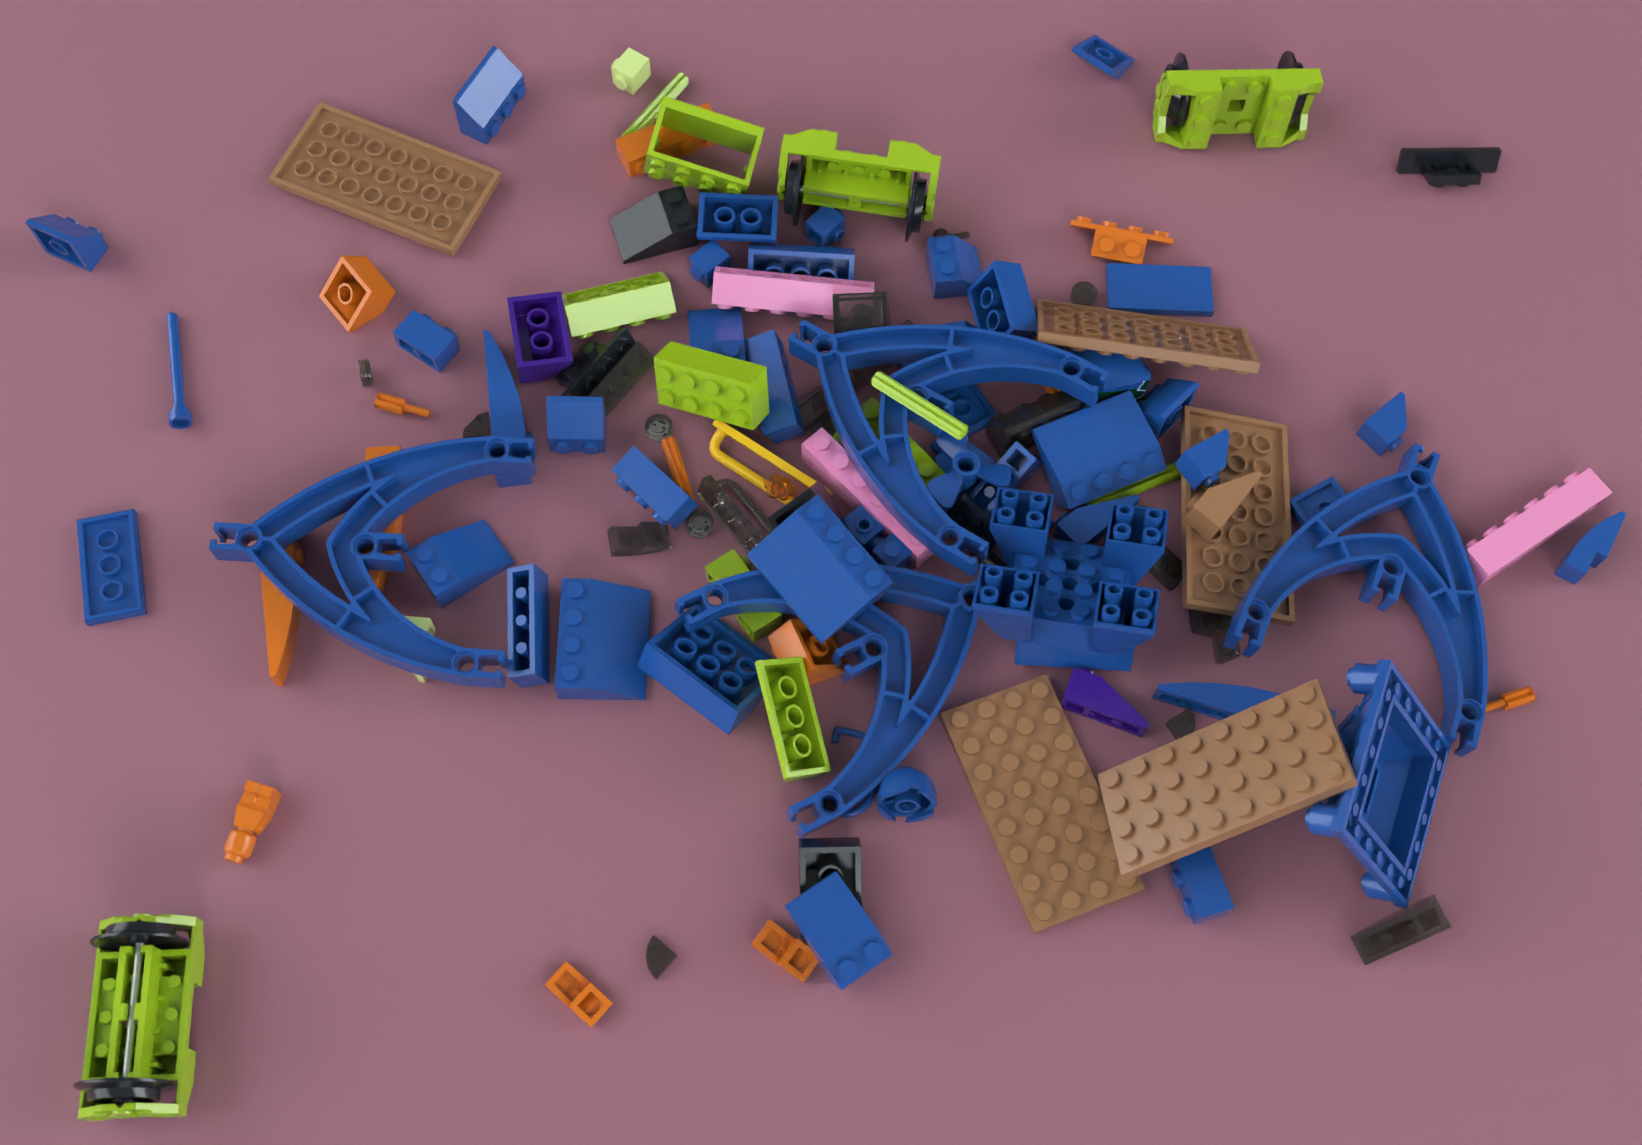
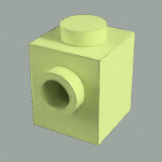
M628 48L620 58L614 60L611 66L613 84L620 90H626L634 95L651 75L649 58Z

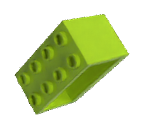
M663 96L643 172L648 173V176L657 180L664 178L673 181V184L677 186L683 185L684 188L690 186L698 189L699 192L746 194L765 128ZM663 126L750 154L748 164L744 166L742 173L744 178L741 179L656 152L655 148L658 149L660 142L658 137L661 127Z

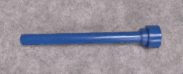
M170 312L166 315L173 407L168 413L169 425L172 428L185 429L192 425V413L185 406L178 315Z

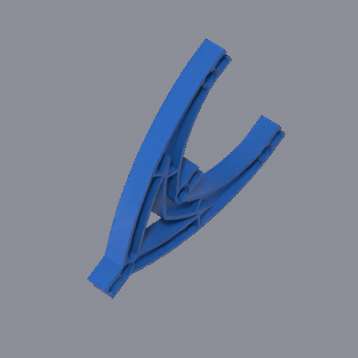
M803 319L799 324L800 338L797 339L798 334L795 332L788 338L790 354L818 369L825 402L839 439L850 460L872 493L915 539L936 556L971 577L975 575L979 568L977 566L978 559L974 556L970 558L962 551L966 549L980 556V560L985 561L988 556L989 542L956 524L934 500L916 467L909 442L908 423L911 421L936 436H939L943 430L882 392L879 409L880 439L878 440L861 409L848 370L886 364L912 363L891 374L889 377L952 416L954 402L938 393L961 386L986 382L1031 383L1061 390L1093 407L1098 400V391L1104 392L1109 378L1108 371L1068 351L1016 335L971 327L895 325L830 334ZM954 540L957 543L953 545H947L944 543V541Z
M483 436L453 439L419 445L370 459L307 487L264 514L252 524L214 522L213 530L220 538V543H226L227 539L235 540L233 544H217V539H211L209 549L217 560L254 562L271 584L306 617L331 635L366 655L402 670L439 681L464 686L505 688L506 677L503 676L502 671L496 670V673L483 671V666L501 665L502 668H507L508 659L504 650L465 648L446 642L424 631L390 604L373 582L369 570L405 572L406 561L403 560L400 553H395V555L384 554L386 550H401L402 553H406L409 545L404 535L382 532L406 510L426 497L454 484L493 474L534 476L535 464H533L532 458L537 457L534 438ZM497 453H504L501 457H493ZM531 455V456H526V459H525V458H517V457H514V456ZM345 512L347 513L327 539L326 547L335 575L350 604L344 602L320 585L284 550L307 533ZM257 540L254 545L248 546L251 541ZM373 548L370 553L362 554L365 549ZM464 664H474L471 670L461 671V667Z
M1415 443L1402 455L1396 474L1364 485L1333 502L1305 523L1281 546L1257 574L1238 604L1223 646L1234 650L1236 643L1242 639L1243 634L1241 632L1247 633L1249 641L1242 655L1250 658L1261 648L1274 611L1290 594L1323 577L1350 571H1367L1358 600L1367 604L1370 603L1372 597L1381 588L1383 589L1381 602L1377 605V609L1385 611L1398 600L1401 591L1420 619L1433 647L1441 675L1444 711L1439 729L1449 743L1457 740L1458 735L1456 732L1460 734L1459 747L1455 749L1454 754L1463 757L1477 748L1486 712L1488 654L1484 617L1468 555L1453 519L1433 483L1441 454L1433 451L1424 461L1420 460L1417 464L1418 453H1422L1424 447ZM1401 508L1422 553L1400 534L1362 533L1339 536L1367 520Z
M878 564L893 581L887 594L880 598L879 602L898 604L944 617L943 624L930 662L910 700L908 698L911 682V650L908 630L893 617L874 605H871L840 629L857 639L836 649L831 659L837 667L842 664L841 659L853 654L857 656L860 662L853 668H851L850 664L844 666L845 670L841 676L845 683L876 668L875 700L865 734L848 765L823 790L792 805L787 810L786 814L791 822L797 820L795 816L798 813L807 809H812L814 816L817 818L816 821L808 826L804 822L798 824L797 834L799 838H804L834 822L860 803L879 786L888 773L892 772L928 729L950 693L971 643L978 615L972 610V606L966 604L964 597H969L973 600L977 579L964 585L924 572ZM759 570L737 574L709 583L676 599L674 608L678 616L681 617L684 615V609L700 605L701 613L694 617L690 613L684 616L686 618L684 627L688 633L718 618L733 614L781 612L796 615ZM716 596L722 603L720 605H712L708 602L707 598ZM865 647H875L878 655L868 654ZM821 801H831L834 804L835 811H824L821 807Z

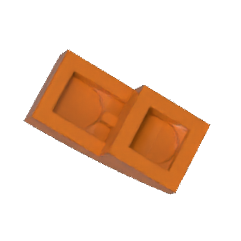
M767 920L750 944V946L802 983L806 981L818 963L810 947L800 939L792 937L772 920Z
M567 961L544 984L545 987L591 1028L613 1004Z

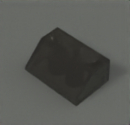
M1061 390L1053 394L1045 393L1032 403H1022L1013 411L994 415L988 422L986 435L1001 459L1016 441L1024 444L1027 448L1036 445L1031 429L1078 411L1081 402Z

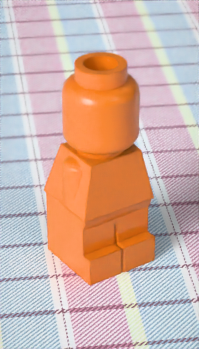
M247 780L243 789L244 793L236 806L233 825L237 829L230 831L223 848L226 852L224 859L242 865L244 859L250 858L257 842V838L254 835L259 836L272 821L282 796L275 788L251 780Z

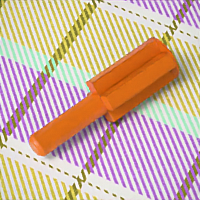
M379 392L376 396L375 408L400 415L408 412L426 418L431 416V410L410 405L406 402L407 399Z
M1530 686L1503 693L1499 696V699L1486 704V712L1501 707L1504 710H1509L1535 702L1534 691Z

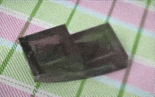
M640 522L637 527L610 526L607 531L611 557L650 554L671 548L667 524L663 527L659 522Z

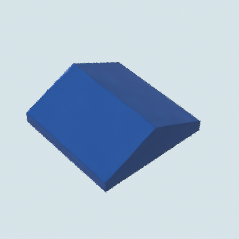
M1097 35L1091 36L1075 45L1072 49V52L1117 81L1135 61L1134 58Z

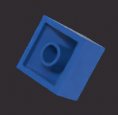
M56 214L29 218L25 222L47 254L89 272L94 269L108 250V246L103 240V235L100 231L93 227L86 228L81 226L70 217L63 218Z
M955 235L928 237L925 257L933 299L967 296L966 290L982 274L977 247Z
M1168 378L1162 385L1157 383L1148 393L1149 397L1144 402L1142 400L1137 402L1157 440L1181 418L1183 407L1191 405L1200 386L1197 382Z
M547 396V436L551 451L560 454L584 452L590 455L606 452L608 422L603 397Z

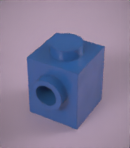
M822 206L805 221V237L816 246L829 247L834 242H839L843 238L846 231V217L837 208Z
M711 240L689 257V272L695 281H701L707 288L713 284L716 266L731 268L730 255L715 240Z
M861 505L844 518L851 534L867 552L869 550L872 552V546L883 537L884 527Z
M893 533L886 539L882 537L877 540L871 548V557L877 564L907 568L910 565L912 551Z

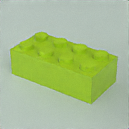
M672 341L653 357L659 404L754 430L770 413L766 366Z

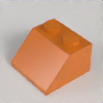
M342 255L319 297L348 332H353L383 313L396 291L366 256Z
M800 619L788 620L768 636L773 654L777 659L803 658L809 686L842 674L845 670L844 666L847 665L845 658L841 659L842 664L837 667L831 659L835 650L840 648L835 636H831L824 643L820 644Z

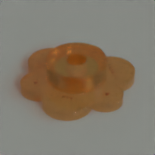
M772 474L770 479L764 482L767 496L772 499L779 498L783 501L787 500L788 496L795 494L796 487L791 484L792 480L789 477L783 478L780 474Z

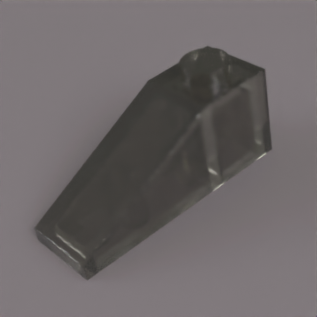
M1433 894L1408 905L1407 909L1402 908L1350 936L1364 964L1368 965L1445 931L1452 926L1436 894Z

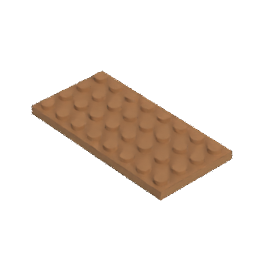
M319 102L268 177L270 185L454 257L503 177L499 170Z
M1037 299L1035 315L1037 318L1036 333L1038 342L1054 347L1058 345L1069 346V349L1079 352L1090 349L1096 350L1101 355L1118 353L1123 354L1124 357L1129 359L1151 358L1156 363L1173 361L1178 362L1179 365L1184 367L1201 365L1212 371L1229 369L1240 375L1258 374L1260 361L1246 328Z
M1185 405L1181 410V455L1189 448L1224 429L1230 432L1226 467L1220 472V479L1208 488L1256 471L1263 473L1225 524L1210 540H1207L1182 520V608L1233 616L1238 604L1257 574L1292 536L1287 425ZM1181 474V510L1183 519L1189 511L1185 507L1195 494L1201 497L1208 488L1203 485L1193 490ZM1294 592L1281 602L1274 611L1269 623L1291 626L1295 622Z
M1047 674L940 713V720L1033 934L1138 894L1146 889L1140 875L1126 880L1121 875L1102 793Z
M1317 678L1097 774L1120 872L1126 880L1358 786L1323 686Z

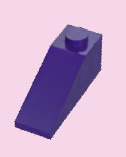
M1073 668L1060 702L1062 708L1142 738L1148 729L1149 723L1102 677L1097 676L1095 672L1087 668Z

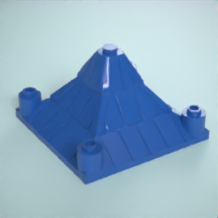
M1379 659L1377 664L1355 663L1347 673L1348 686L1351 687L1353 693L1364 694L1361 704L1356 705L1337 727L1358 786L1314 803L1306 812L1305 824L1313 835L1340 839L1363 867L1367 869L1368 872L1363 874L1361 880L1362 890L1365 891L1367 897L1391 901L1395 907L1407 909L1451 744L1391 660Z

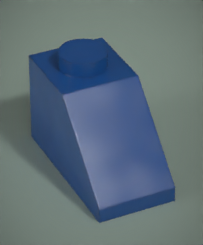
M1402 391L1368 418L1356 434L1379 456L1387 450L1393 452L1404 441L1401 439V436L1407 430L1405 394Z
M1227 429L1189 448L1175 462V466L1193 490L1203 485L1208 488L1220 479L1219 474L1226 467L1230 435Z

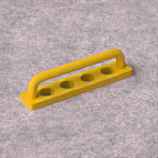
M714 420L712 423L717 430L709 443L711 456L783 504H787L794 497L720 449V444L726 435L805 486L810 487L817 482L725 422ZM825 487L828 493L832 496L833 493Z

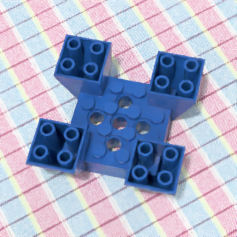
M997 488L989 529L1008 567L981 564L972 610L1004 639L1116 656L1122 655L1155 636L1160 589L1135 585L1164 554L1169 510L1111 503L1104 547L1048 539L1054 501L1053 494L1013 488Z

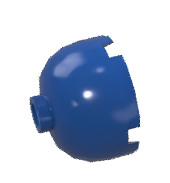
M909 766L900 767L888 773L879 784L877 810L883 817L891 821H896L895 816L907 817L905 823L922 821L932 816L934 807H937L935 785L930 777L921 770Z

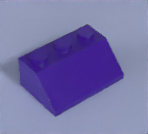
M561 291L507 297L520 384L546 381L573 364Z

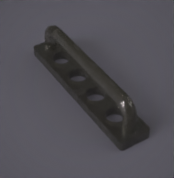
M711 475L704 477L697 494L748 554L754 548L752 541L757 546L764 538L725 493L724 489L734 494L767 535L775 529L768 521L766 515L736 481L725 478L715 481Z

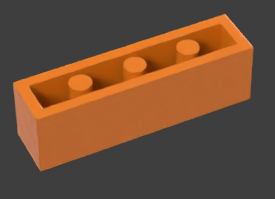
M708 102L697 106L713 111ZM655 124L615 139L617 155L630 178L645 173L643 169ZM662 126L658 137L660 138L658 149L655 148V151L680 158L691 155L695 151L707 146H713L716 143Z

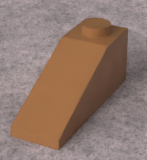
M1256 471L1208 488L1201 497L1195 494L1185 506L1189 511L1182 520L1207 540H1210L1225 524L1263 473Z

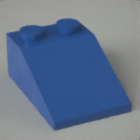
M741 307L733 309L688 310L691 347L746 361Z
M485 520L430 537L406 552L413 568L441 609L515 564Z
M836 871L784 905L828 979L840 990L846 988L892 955L880 932Z

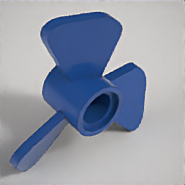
M945 431L937 437V447L952 461L949 473L930 480L927 489L942 509H952L960 487L967 488L974 485L977 478L996 487L1007 488L1010 485L1012 470L1009 466L1003 464L980 466L981 462L978 455L968 450V432L962 440L956 439ZM960 467H968L971 471H962Z

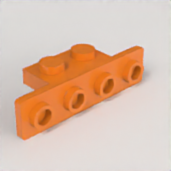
M1077 216L1076 220H1070L1069 227L1095 231L1090 256L1130 264H1142L1147 241L1165 245H1172L1174 241L1173 238H1168L1169 233L1153 230V234L1142 233L1143 228L1128 226L1127 230L1117 228V223L1102 221L1101 225L1091 223V218Z

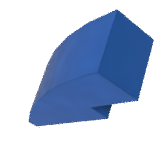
M1621 511L1593 527L1569 550L1554 574L1575 585L1587 574L1590 566L1596 568L1608 557L1627 514Z

